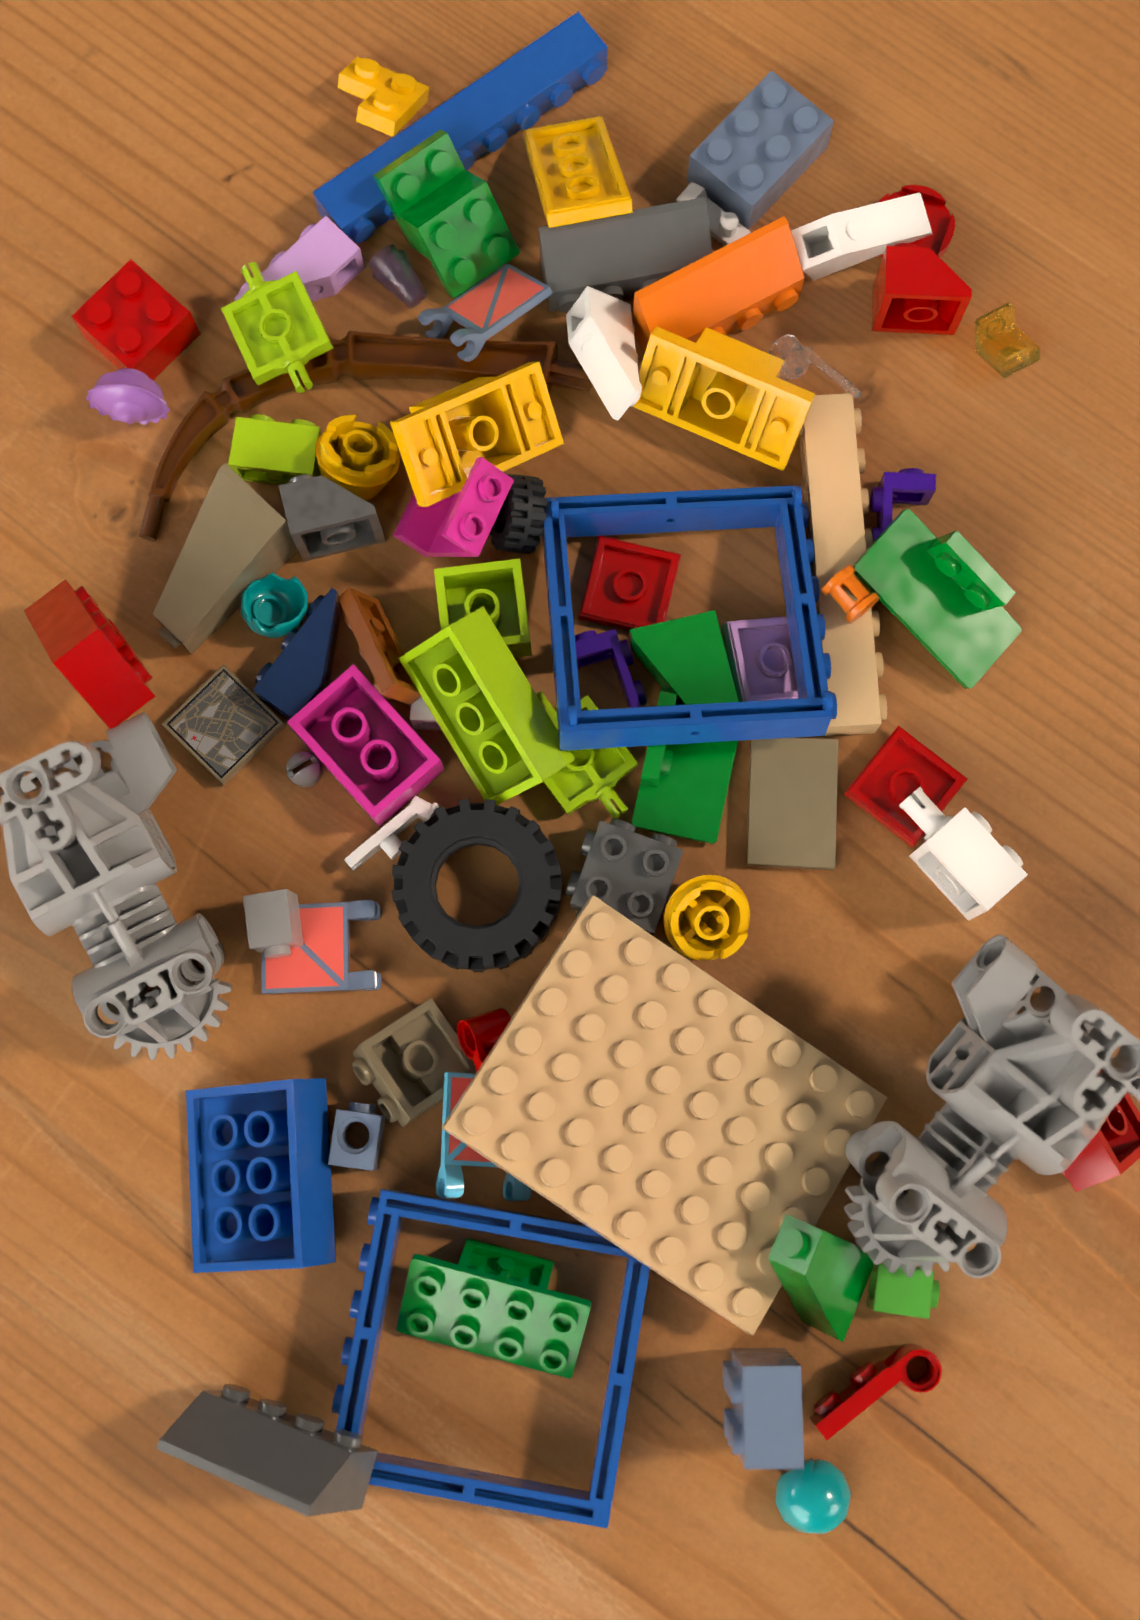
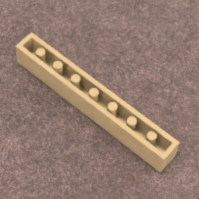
M853 393L815 395L799 434L804 502L808 506V526L806 532L807 539H812L814 545V561L810 565L811 576H817L819 580V601L815 602L817 614H823L825 619V638L821 640L823 653H829L831 659V677L827 679L828 691L834 692L837 699L836 719H831L825 736L873 734L882 724L881 720L887 719L885 694H879L878 678L883 677L884 671L883 656L881 652L875 653L874 637H878L880 633L878 611H872L870 608L864 615L849 624L845 620L847 614L831 595L825 596L821 592L824 585L834 575L848 565L853 566L873 544L871 529H864L863 514H867L869 510V495L867 488H861L860 474L865 472L864 448H857L856 434L861 433L862 416L860 408H854ZM856 576V578L862 583V585L868 590V592H869L870 594H872V592H871V591L864 585V583ZM845 587L844 591L853 601H856V597Z

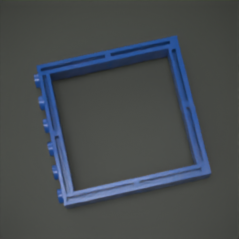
M801 486L545 498L547 499V506L545 507V513L547 514L546 521H543L544 532L542 538L560 751L825 736L831 719H836L837 699L834 692L828 691L827 679L831 677V659L829 653H823L821 640L825 638L824 615L817 614L815 602L819 601L820 587L818 577L811 576L810 565L814 561V545L812 539H806L804 528L808 526V506L806 502H802ZM775 528L798 699L581 711L566 537Z
M382 1189L380 1198L372 1197L367 1224L374 1225L371 1244H363L359 1260V1271L366 1273L363 1289H355L350 1308V1318L357 1319L354 1337H346L341 1355V1365L348 1366L345 1384H337L332 1403V1413L339 1414L336 1429L351 1431L360 1436L363 1434L403 1217L627 1257L589 1491L380 1452L377 1453L369 1484L608 1529L650 1268L582 1223L393 1189Z

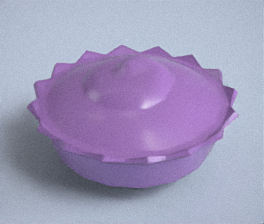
M123 368L116 372L102 375L93 389L88 390L89 394L85 397L87 401H90V408L97 409L100 415H109L113 421L119 420L128 424L139 422L146 425L150 421L159 423L161 418H168L167 413L170 412L166 405L167 402L164 400L161 387L149 379L143 372L130 368Z

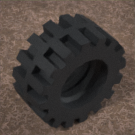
M507 473L508 476L514 479V482L490 531V535H492L491 543L496 550L531 554L536 550L535 546H539L540 535H543L544 532L543 521H546L547 514L545 513L547 499L544 498L546 488L543 487L544 482L542 479L537 477Z

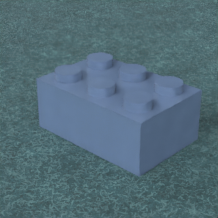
M771 70L690 154L687 182H694L705 188L707 198L725 212L736 214L739 223L750 230L828 148L834 120Z
M730 1348V1360L722 1362L723 1389L727 1391V1396H730L732 1408L724 1409L723 1411L724 1436L728 1438V1446H731L732 1455L739 1456L744 1469H804L801 1365L786 1348Z

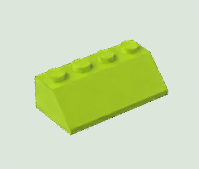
M484 606L450 624L398 658L484 801L485 799L495 800L496 805L542 783L575 760L570 750L560 751L557 728Z

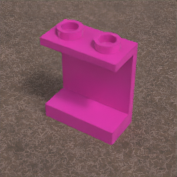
M477 457L460 492L428 507L418 506L413 493L393 536L425 557H478L514 479L483 457Z

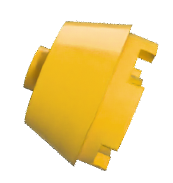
M357 415L340 416L330 421L326 431L317 439L315 454L322 476L366 501L375 497L398 471L400 464L397 451L398 445L392 431L381 422H378L377 427L368 423L357 422Z
M702 875L684 881L672 892L664 913V929L671 945L683 956L699 961L718 958L725 959L734 954L743 945L748 936L747 930L750 923L749 903L742 889L730 879L718 875Z

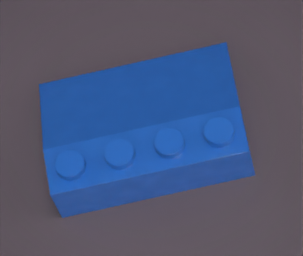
M326 1078L288 1079L186 1090L193 1273L293 1269L335 1263L331 1165H328L330 1144Z

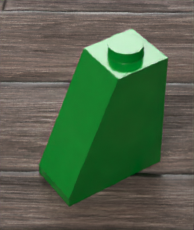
M715 610L630 629L629 644L632 652L665 692L677 694L675 705L739 702Z
M786 1214L768 1259L801 1321L844 1342L875 1263L867 1254L868 1252L864 1253L859 1246Z

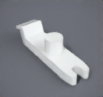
M691 182L676 199L677 202L706 197L710 235L723 246L752 233L739 223L736 214L725 212L707 198L705 188L694 182Z
M415 795L409 806L344 859L345 862L354 871L381 848L391 860L401 854L399 848L402 844L397 835L416 819L420 818L427 821L436 814L434 810L439 808L438 804L435 802L431 804Z

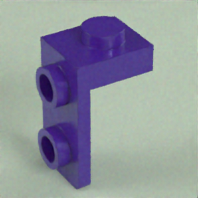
M905 468L898 472H884L878 487L873 486L871 490L870 511L877 512V527L871 528L873 543L892 523L893 503L928 505L936 491V474H926L918 468Z
M616 629L600 634L591 630L575 635L578 669L612 659L627 707L637 708L647 704L640 680L632 681L628 666L634 664L627 640L619 642Z

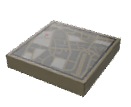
M224 664L162 724L224 786L286 726Z

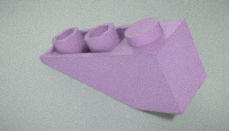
M324 216L317 224H311L306 227L301 233L299 240L287 251H281L275 255L269 267L261 274L266 282L278 280L297 271L313 302L336 295L365 266L360 248L327 216ZM247 282L241 287L235 300L240 299L250 290Z

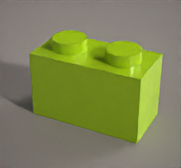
M260 414L251 415L250 418L236 417L228 465L244 481L283 485L288 484L292 478L300 475L321 476L315 454V445L317 439L322 434V430L314 423L302 419H295L291 423L274 421V419Z

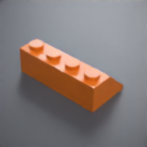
M785 216L635 292L633 309L634 334L643 350L646 351L650 335L656 326L696 343L706 327L727 336V334L738 328L747 330L755 326L764 315L775 309L777 311H784L794 305L800 297L804 274L790 226Z

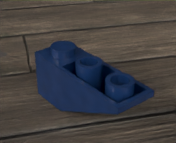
M331 588L326 596L320 595L313 601L307 612L309 618L299 630L293 629L286 636L281 646L282 653L273 664L271 662L267 663L255 679L257 685L253 690L260 700L288 720L329 686L342 611L338 600L339 594L334 588Z

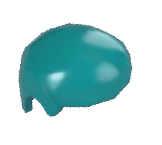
M273 572L269 573L261 579L251 582L241 595V616L251 630L261 636L268 638L286 636L293 629H297L306 617L308 593L301 581L295 576L285 579Z
M811 1458L804 1460V1469H790L779 1477L775 1503L782 1520L796 1531L824 1534L835 1529L846 1518L851 1491L844 1473L831 1462Z

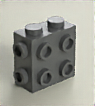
M612 818L609 824L600 820L597 831L588 829L580 854L587 856L582 872L573 870L565 892V895L572 897L570 908L577 911V918L588 899L594 895L653 936L684 850L676 847V840L665 835L652 833L651 838L634 833L636 827L628 822Z

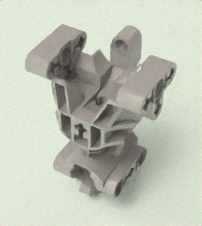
M142 712L118 726L106 730L109 740H99L90 744L81 741L61 743L0 773V796H2L0 826L3 825L9 878L34 924L48 936H53L73 926L94 965L72 978L74 998L83 1015L86 1028L91 1034L101 1038L117 1035L113 1047L116 1050L126 1041L132 1043L131 1057H135L142 1047H148L150 1060H155L160 1048L163 1047L170 1059L174 1058L177 1052V1044L179 1043L187 1052H191L194 1048L193 1035L204 1042L207 1041L210 1035L205 1024L219 1027L222 1020L213 1011L228 1009L230 1003L220 998L219 994L231 992L233 985L220 981L219 978L216 980L214 978V975L217 974L224 963L225 952L209 922L200 913H197L177 924L156 884L177 873V865L172 850L149 808L172 779L177 769L150 718L145 712ZM101 749L104 752H110L113 758L110 762L112 770L108 767H101ZM63 767H67L72 770L56 776L58 771ZM28 771H32V773L23 777L25 773H27ZM42 788L36 798H30L24 794L25 792L37 791ZM192 959L200 961L205 969L197 967ZM146 984L152 987L147 992L145 990ZM100 1004L101 1011L107 1018L119 1022L108 1024L102 1021L97 1012L98 1005Z
M1000 934L989 939L952 981L965 1017L958 1022L931 1054L926 1069V1079L929 1087L945 1100L946 1105L941 1111L937 1110L935 1112V1118L930 1124L926 1123L924 1125L925 1129L919 1136L916 1135L914 1137L896 1122L883 1121L872 1125L868 1130L864 1129L856 1132L846 1144L845 1152L847 1159L861 1175L859 1186H850L845 1189V1192L854 1201L844 1206L845 1212L850 1219H853L847 1224L848 1228L857 1237L855 1241L864 1253L868 1252L867 1254L876 1265L883 1262L890 1273H894L900 1266L907 1277H912L916 1267L919 1266L925 1276L930 1277L933 1264L938 1263L947 1272L949 1271V1262H956L965 1274L972 1278H983L992 1274L1000 1264V1246L1006 1239L1007 1216L1004 1208L987 1194V1190L992 1184L996 1185L998 1183L997 1179L1003 1172L1007 1173L1009 1164L1014 1159H1019L1038 1174L1053 1175L1061 1173L1070 1166L1098 1133L1111 1110L1127 1092L1140 1101V1041L1110 1015L1079 995H1069L1037 968L1036 962L1005 935ZM1041 987L1039 995L1030 1001L1032 992L1036 988ZM1020 1009H1023L1024 1011L1021 1014H1019L1018 1011ZM1121 1046L1118 1054L1111 1058L1114 1050ZM879 1151L875 1160L865 1163L869 1155ZM977 1243L971 1251L966 1252L971 1245Z

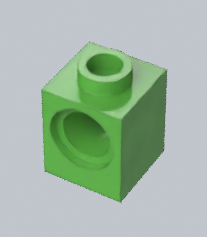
M883 1262L878 1265L874 1264L869 1279L867 1307L877 1312L929 1319L930 1308L936 1309L938 1305L939 1281L933 1280L934 1271L931 1272L930 1277H926L919 1267H916L912 1277H907L900 1266L894 1273H890Z

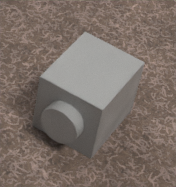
M288 889L243 896L249 949L264 953L265 959L290 956L291 948L304 946L298 895Z

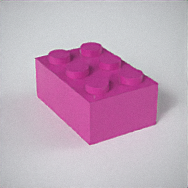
M354 664L287 721L295 734L379 827L445 771L438 756Z

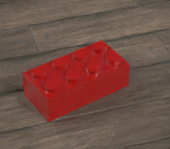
M65 579L24 610L52 663L109 729L121 724L155 697L147 685V682L153 677L143 666V663L134 653V650L125 640L126 638L109 618L107 619L98 607V604L82 585L75 590Z

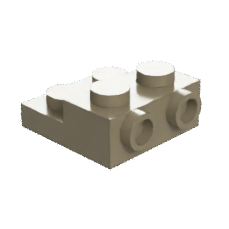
M432 998L359 1044L352 1053L356 1059L352 1063L356 1076L364 1085L372 1082L381 1095L377 1103L382 1114L391 1123L398 1120L402 1127H405L433 1108L443 1099L445 1072L477 1073L474 1060L469 1059L464 1054L457 1034Z

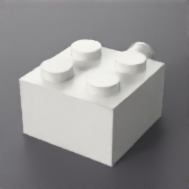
M921 787L899 805L926 833V836L923 837L926 841L909 857L968 921L992 908L1028 875L1021 868L1023 861L1019 855L1007 845L1002 847L990 834L992 832L991 826L979 813H970L965 807L954 817L950 814L946 817L923 792Z

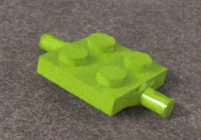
M256 262L248 263L254 278L245 264L241 268V272L250 290L240 299L221 309L252 378L257 385H260L281 374L289 373L296 392H306L299 377H301L303 384L308 390L312 388L313 383L304 365L309 360L333 349V345L297 271L278 280L265 282Z
M543 691L536 693L558 730L557 711L545 697ZM588 695L580 700L581 711L599 710ZM627 747L570 750L575 760L543 781L567 816L586 803L599 799L612 818L616 819L620 813L621 815L624 814L628 808L613 789L620 779L638 767V762Z

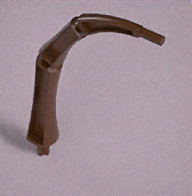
M349 331L346 337L338 340L333 339L327 333L333 349L309 360L304 365L313 385L337 383L340 376L346 374L352 376L355 380L411 378L466 383L478 377H496L529 362H540L549 394L552 385L589 393L593 385L580 364L557 360V341L486 340L478 356L474 360L466 362L458 358L457 353L465 349L467 341L461 346H455L450 339ZM249 369L223 378L222 387L219 391L213 393L204 391L181 421L158 464L148 494L149 499L139 537L150 541L156 540L165 502L170 501L180 476L193 456L209 438L229 423V417L232 412H246L265 400L295 390L289 373L281 374L257 385ZM299 377V379H300V381H301L303 387H305V385L303 384V381H302L301 377Z

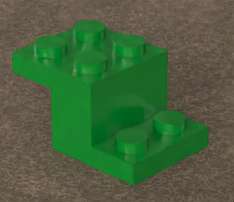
M440 129L373 175L410 247L430 260L446 293L452 298H456L520 254L487 182L465 170L447 132Z

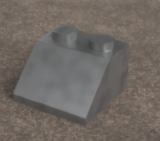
M300 475L292 478L288 484L279 485L290 535L304 562L386 542L374 505L324 476Z

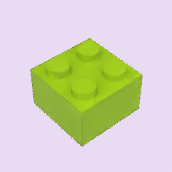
M520 558L434 569L441 630L484 606L514 658L532 656Z

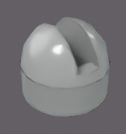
M301 751L294 753L289 758L286 772L289 779L295 785L306 788L315 785L320 780L322 765L314 754ZM311 759L313 764L301 769L294 775V768Z

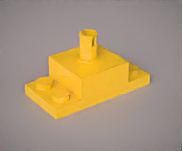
M656 326L650 335L639 370V381L642 385L641 395L637 403L632 407L784 471L815 393L778 378L785 360L706 327L695 343Z
M540 362L526 363L496 377H478L410 406L411 414L390 422L417 504L421 507H428L460 492L477 457H483L504 472L564 444Z

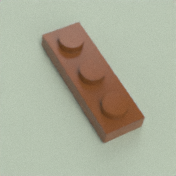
M348 587L338 597V600L345 613L344 620L353 631L360 646L359 653L367 662L373 674L375 688L387 699L393 698L412 705L421 695L398 659L404 653L379 600Z

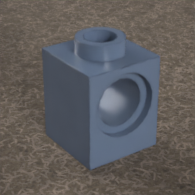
M349 1102L348 1110L336 1109L328 1165L371 1171L378 1170L386 1118L384 1115L375 1114L376 1105ZM356 1122L365 1124L370 1133L369 1141L360 1149L353 1147L347 1139L348 1129Z

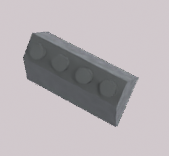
M706 197L635 209L633 213L549 228L548 225L538 227L540 268L543 283L548 285L553 293L547 298L549 312L560 311L568 313L587 286L619 300L632 298L634 293L712 253Z
M224 1384L222 1390L202 1391L159 1439L156 1448L305 1516L362 1509L378 1450L361 1444L363 1437L359 1434L341 1429H336L334 1432L323 1428L324 1421L320 1418L307 1414H297L295 1417L286 1413L287 1406L271 1399L254 1400L249 1398L251 1393L249 1389L233 1384Z

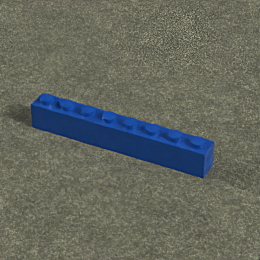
M579 11L313 191L319 214L322 218L327 216L354 243H362L368 240L378 227L389 220H396L373 177L375 173L440 129L448 133L465 170L468 171L477 159L488 152L499 150L509 137L521 129L531 128L536 124L540 116L553 107L563 106L579 89L585 85H593L598 82L607 71L608 46Z

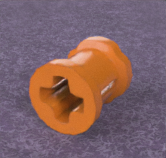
M848 565L839 571L821 589L825 596L831 595L847 614L845 620L849 624L864 615L880 598L876 593L870 594L854 575L855 568L852 565ZM845 587L856 597V601H853L844 591Z

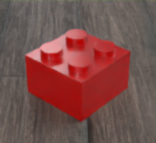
M132 259L71 316L84 338L118 369H135L146 374L151 380H154L201 334L190 311Z

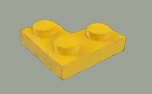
M358 56L339 73L338 89L364 99L358 106L356 122L392 137L427 103L430 89L429 86L417 82L410 75L398 74L379 66L372 59L360 58Z

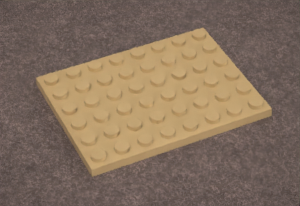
M593 895L580 911L441 1128L745 1333L754 1335L782 1286L768 1257L785 1215L788 1214L815 1227L850 1165L845 1152L848 1140L856 1132L864 1129L868 1130L872 1126L887 1097Z

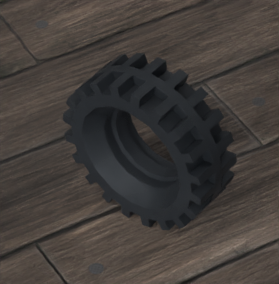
M469 799L459 800L458 806L448 809L441 806L435 809L436 814L426 822L420 820L414 826L416 831L408 841L403 840L399 848L401 854L397 865L393 864L394 890H392V898L396 904L399 914L398 918L402 926L406 929L412 940L426 954L457 970L459 968L473 970V972H484V970L495 968L501 970L509 967V964L521 958L525 959L532 954L531 951L541 941H545L560 911L559 906L562 895L561 870L551 841L542 833L540 826L534 820L530 821L521 815L519 809L513 806L505 808L496 805L495 800L485 799V803H470ZM473 845L493 847L508 856L517 870L519 880L517 898L508 913L494 923L480 926L463 924L449 916L439 903L436 889L439 870L447 858L461 848Z

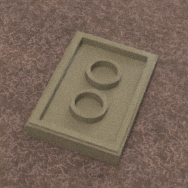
M793 737L750 740L746 866L818 870L835 869L838 739Z

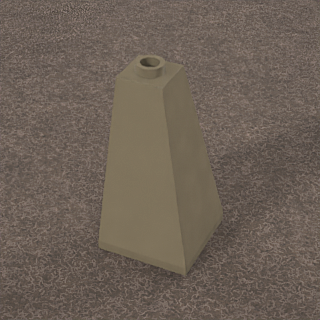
M226 463L218 469L153 611V616L162 625L157 630L160 636L175 650L182 645L191 654L241 607V595L251 582L261 579L269 573H276L298 551L290 535L287 521Z

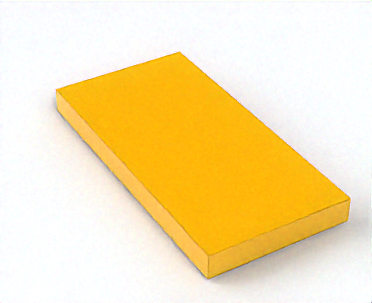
M592 117L523 131L524 144L549 228L633 213L632 199L603 117Z

